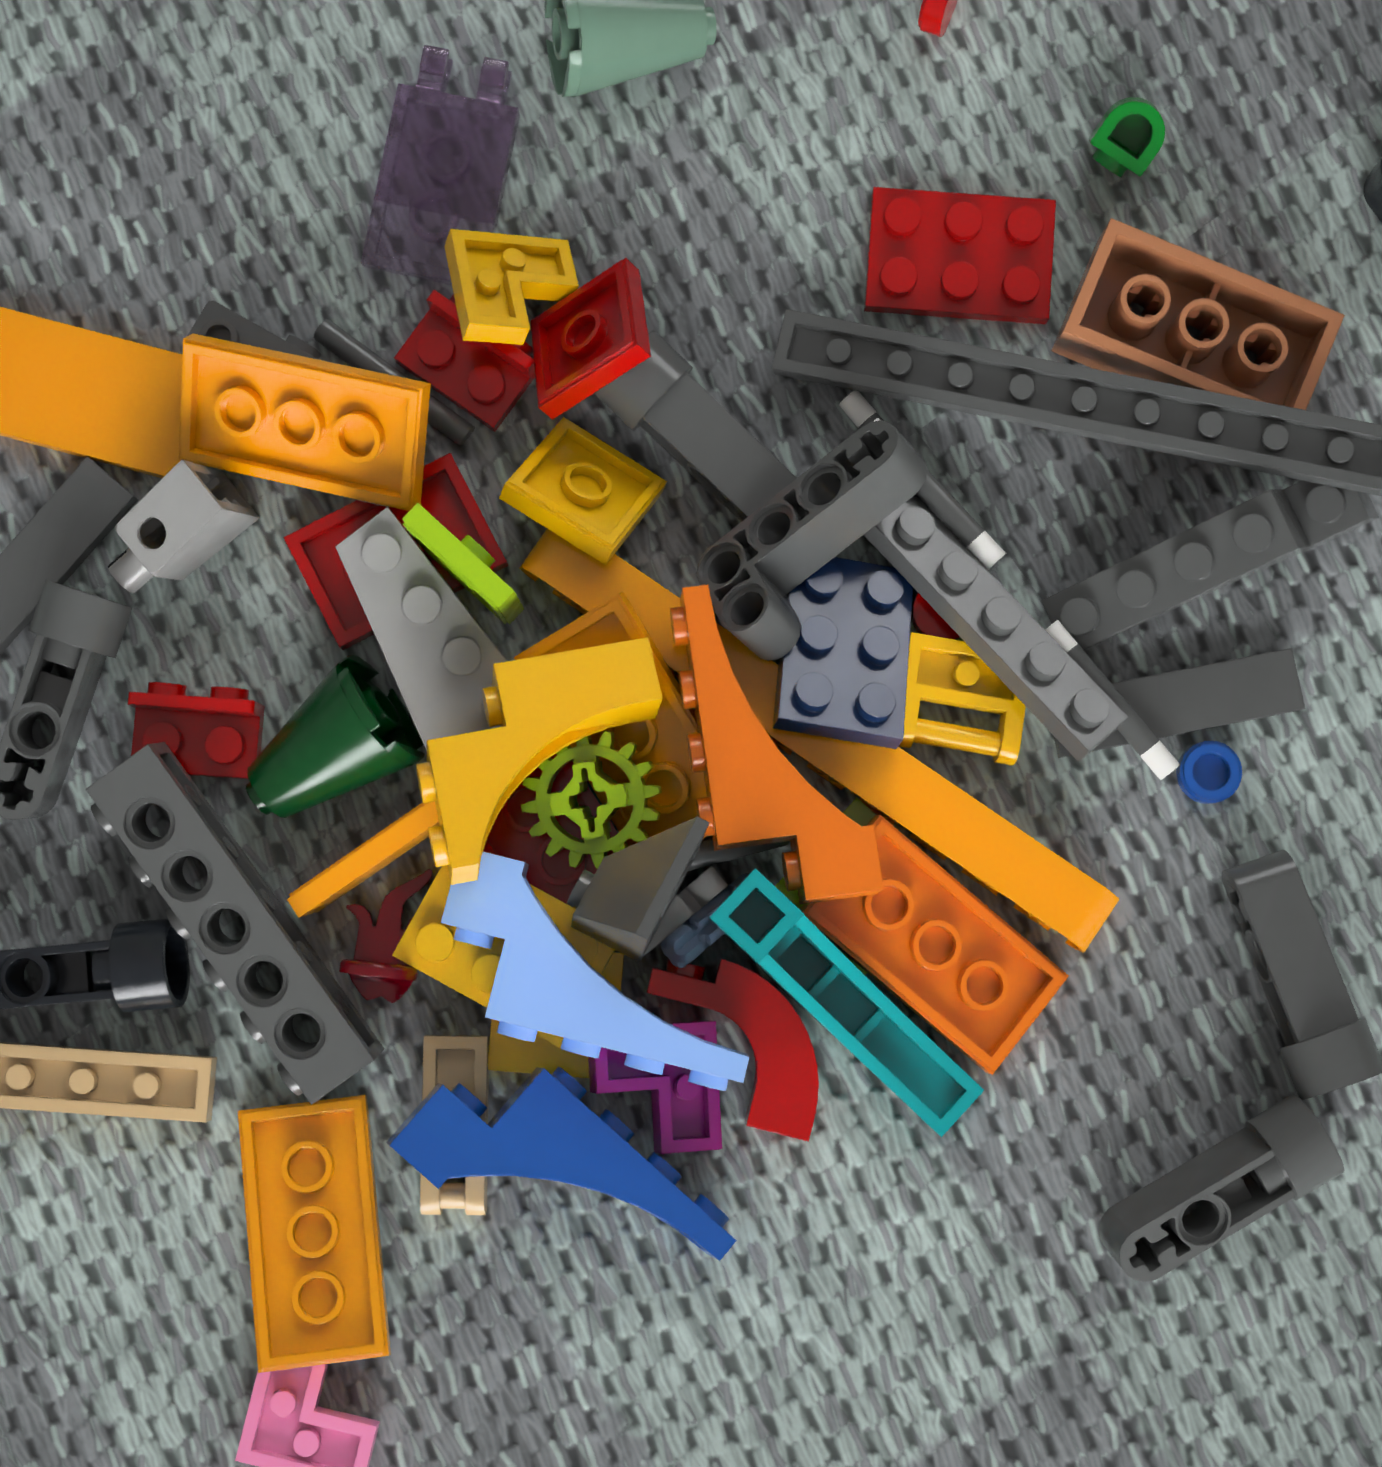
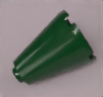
M348 655L339 661L248 767L247 775L250 782L246 784V791L253 804L262 813L269 815L273 812L281 818H287L408 768L424 758L425 753L417 750L424 744L410 713L393 688L389 690L388 696H386L370 681L379 673L359 656Z

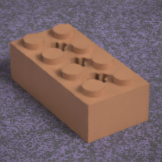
M1111 218L1094 247L1051 351L1093 369L1306 410L1345 315ZM1132 302L1144 307L1141 316L1131 311L1129 306ZM1189 326L1200 330L1201 333L1197 338L1198 340L1194 339L1187 331ZM1246 350H1251L1257 354L1254 363L1245 355Z

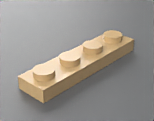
M0 1042V1108L206 1123L212 1120L217 1057Z

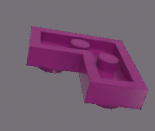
M716 1021L670 1023L703 1040L717 1044ZM601 1047L599 1058L588 1057L590 1093L601 1094L651 1090L655 1153L671 1154L722 1149L720 1091L688 1082L689 1069L666 1063L662 1075L634 1069L624 1065L627 1053Z

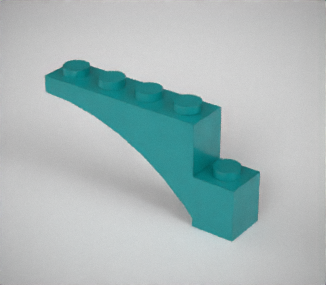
M756 868L709 917L764 972L939 1136L942 1137L984 1091L977 1082L891 1002L796 905Z

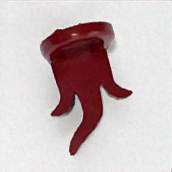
M427 869L423 874L396 887L385 896L376 926H373L372 915L364 906L358 904L346 906L356 916L359 922L354 958L341 960L339 972L349 974L354 986L366 1000L382 996L387 1001L395 1003L408 991L413 981L417 979V969L397 959L392 954L412 920L410 918L405 930H403L402 915L404 905L410 897L429 883L432 877L431 869Z

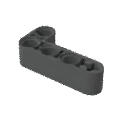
M879 420L861 427L710 546L702 555L696 574L700 585L708 584L712 606L718 619L729 632L760 659L769 661L781 658L796 645L800 637L801 624L786 594L912 498L922 488L927 477L925 460L890 422Z

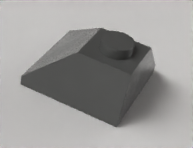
M697 816L604 857L595 874L584 870L567 901L568 905L576 909L573 914L571 927L640 963L700 849L709 822Z

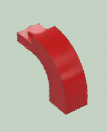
M720 958L715 982L702 980L705 967L690 963L683 968H678L668 959L666 970L653 967L647 993L717 1011L734 1021L746 1034L753 1049L756 1067L753 1089L745 1117L746 1126L809 1142L818 1102V1067L809 1034L789 1001L780 991L758 974Z

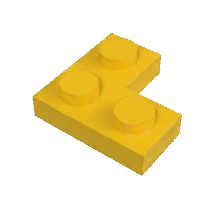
M450 229L444 248L463 341L524 345L530 330L524 299L559 302L579 287L568 240Z

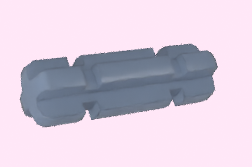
M748 873L739 876L662 941L661 950L674 966L678 968L685 967L725 934L709 917L749 875Z

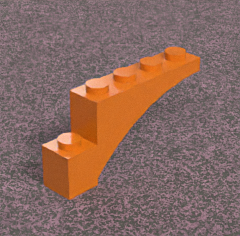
M708 584L683 587L680 607L670 608L671 628L674 645H686L689 670L679 671L680 694L683 709L695 708L698 733L687 734L689 759L692 773H704L707 797L696 798L697 816L709 822L705 836H712L714 851L791 841L792 851L782 852L783 874L787 891L798 890L799 904L874 895L883 891L884 886L875 825L861 826L842 813L812 787L780 752L753 713L732 672L717 629Z

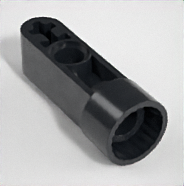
M168 919L119 923L113 929L110 940L0 950V1009L115 999L123 1012L182 1007L188 996L190 969L187 941L176 932ZM90 951H93V955H92V972H91ZM30 960L35 961L43 973V982L37 992L32 991L24 980V970ZM92 974H93V981H94V985H95L96 990H93Z

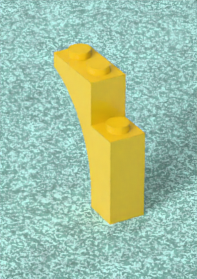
M649 637L493 664L492 686L482 688V696L488 726L500 725V727L427 740V762L416 764L422 802L429 803L435 801L439 826L428 827L430 845L435 867L448 866L451 885L478 880L482 853L499 812L523 780L545 760L586 736L608 728L657 718L663 698Z

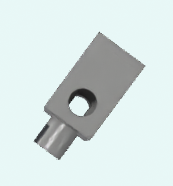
M181 460L117 523L115 527L116 532L128 548L108 565V569L115 580L124 589L133 594L152 577L182 581L260 519V517L222 471Z

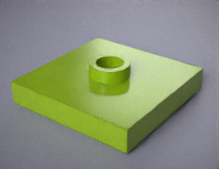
M418 502L402 518L404 521L403 526L416 543L504 624L508 623L510 625L524 610L515 591L489 568L495 562V559L472 537L467 534L462 541H459Z

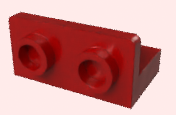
M433 290L426 299L430 309L395 355L394 360L421 381L431 383V388L496 432L535 378V361L530 357L533 348L526 341L524 345L463 341L454 293L450 299H447L436 290Z
M149 682L147 693L129 692L127 705L135 708L131 756L147 744L166 742L188 775L249 780L247 769L261 753L265 710L264 705L254 700H248L249 690L215 686L211 687L210 697L186 696L187 686Z

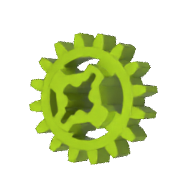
M604 731L598 744H593L592 738L589 735L576 741L575 747L572 748L569 745L556 753L557 756L554 759L550 757L538 766L543 771L541 777H528L523 780L522 785L536 791V800L521 805L522 812L537 813L540 820L530 829V835L535 837L547 833L552 838L546 850L550 857L563 848L570 850L569 866L576 868L583 861L585 854H591L592 861L596 869H598L603 858L608 856L607 851L612 850L615 853L629 847L626 842L629 839L640 842L649 838L647 832L640 826L643 820L657 821L660 818L661 813L647 806V800L662 793V788L654 784L646 785L643 778L654 768L652 761L636 765L631 759L638 745L634 742H629L620 750L613 748L615 738L614 732ZM599 757L606 758L617 764L625 772L630 782L617 783L604 773L602 761H600ZM573 760V778L563 791L551 792L553 782L558 773L566 764ZM588 780L592 781L595 791H605L607 795V803L597 807L596 818L592 816L589 806H579L577 802V794L587 791ZM633 805L631 816L625 827L617 835L610 838L611 818L620 807ZM566 815L579 825L581 836L584 840L578 839L566 832L560 826L555 816Z

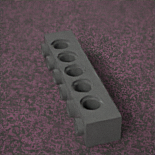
M166 742L147 744L86 788V791L95 802L91 805V811L99 825L111 836L119 835L132 854L128 858V862L135 875L145 886L149 888L155 886L167 902L169 907L165 912L170 924L181 937L186 940L192 938L207 958L203 961V967L208 977L221 991L226 992L230 990L244 1010L240 1013L244 1027L258 1043H268L280 1060L277 1069L282 1080L294 1094L298 1096L304 1094L312 1105L373 1062L385 1048ZM152 804L163 807L170 818L169 831L163 838L154 835L146 824V813ZM188 856L198 858L206 866L208 879L203 889L192 887L183 876V864ZM223 909H232L242 916L245 922V934L241 940L230 939L222 932L219 918ZM260 961L271 962L279 968L283 977L280 991H269L259 984L256 977V968ZM295 1014H307L317 1021L320 1027V1039L318 1042H305L295 1034L293 1029Z

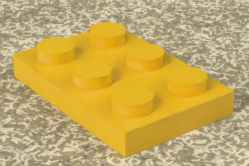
M441 866L392 956L487 1008L505 939L494 937L491 949L453 940L456 927L441 923L451 885L448 866ZM530 884L536 897L560 932L582 957L602 975L615 950L572 928V918L576 909ZM540 1031L537 1032V1036L561 1048L563 1037Z

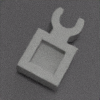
M712 866L674 897L644 955H647L728 886Z

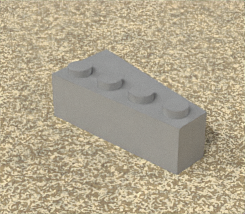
M389 507L385 508L335 547L426 751L427 740L500 727V725L488 726L482 688L492 686L493 664L506 662V658Z

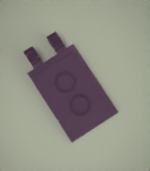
M424 45L416 87L400 83L397 86L361 264L366 268L452 285L444 248L450 229L496 232L520 113L518 107L504 105L512 77V72L508 71V61L484 57L476 99L445 93L453 65V60L448 59L449 49Z

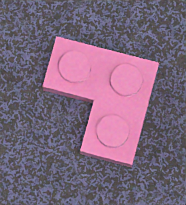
M328 1364L258 1373L257 1371L235 1461L258 1467H369L380 1421L318 1406Z

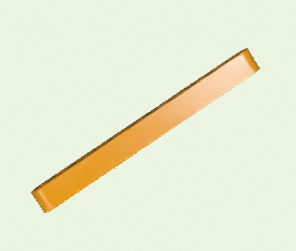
M545 530L519 567L522 572L535 582L538 578L554 589L552 592L554 595L582 614H586L615 595L624 592L672 674L679 679V671L689 670L686 645L675 646L672 635L670 608L680 607V598L616 554L604 565L552 531ZM716 623L732 672L753 713L777 747L789 755L792 752L796 753L809 762L807 765L809 769L840 790L846 787L859 796V800L875 814L883 816L892 825L897 822L912 832L910 837L944 861L948 857L962 866L963 870L961 872L994 895L997 896L998 893H1001L1015 902L1013 908L1047 931L1052 928L1066 937L1065 943L1083 953L1086 951L1118 903L1119 899L1116 895L900 747L892 749L773 729L778 664L772 660L760 659L731 632Z

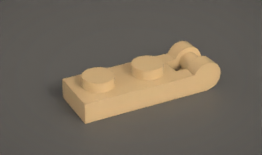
M425 1035L423 1043L422 1101L438 1083L443 1084L449 1091H452L460 1083L488 1108V1052L490 1036ZM488 1109L480 1117L486 1124H488ZM421 1174V1214L441 1215L442 1209H465L466 1215H486L487 1176L465 1177V1183H444L438 1189Z

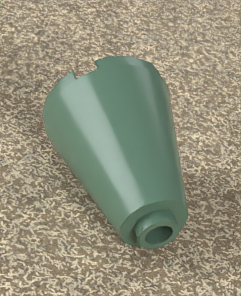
M545 0L544 4L545 18H552L553 42L546 39L551 78L556 93L562 95V97L574 98L701 59L706 53L707 45H713L716 40L715 12L712 7H705L703 0Z

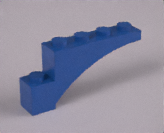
M559 1066L552 1074L545 1068L536 1067L488 1124L480 1118L488 1108L462 1084L458 1083L452 1091H449L443 1084L438 1083L386 1142L438 1189L447 1179L461 1177L518 1176L559 1181L605 1193L634 1205L670 1225L706 1254L719 1261L737 1241L723 1229L724 1225L729 1221L725 1213L702 1194L694 1202L675 1186L682 1178L680 1173L655 1152H652L647 1159L628 1144L635 1135L633 1131L607 1109L599 1117L580 1101L587 1093L585 1088Z

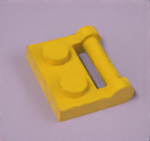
M911 632L904 737L899 746L910 748L914 742L993 756V762L1013 766L1017 761L1020 751L1026 706L965 641ZM920 701L1000 714L998 730L996 732L918 718Z

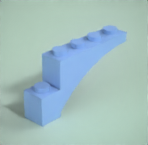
M483 852L478 880L450 885L441 923L456 927L453 940L491 949L494 937L505 939L485 1018L499 1021L497 1033L530 1042H535L538 1031L563 1037L560 1049L592 1058H599L601 1047L627 1053L625 1066L662 1075L665 1063L690 1070L688 1082L726 1091L729 1080L740 1083L744 1082L749 1062L748 1054L703 1040L662 1020L625 996L582 957L560 932L532 890L526 878L529 864Z

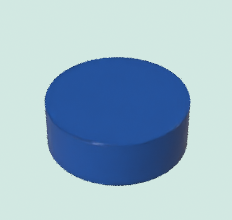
M1203 741L1192 745L1183 752L1178 761L1180 765L1176 768L1177 781L1181 790L1190 799L1204 804L1226 800L1236 792L1242 779V766L1239 757L1229 746L1218 741Z

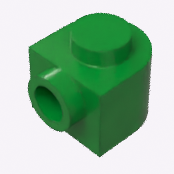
M1128 97L1119 100L1108 109L1089 136V142L1098 148L1092 158L1121 178L1127 169L1141 177L1163 145L1165 138L1164 121L1157 108L1143 98Z

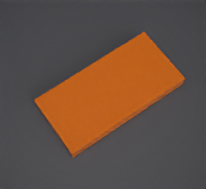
M874 815L867 825H875L884 890L874 895L803 904L800 910L838 949L983 1071L993 1075L1069 975L883 816Z

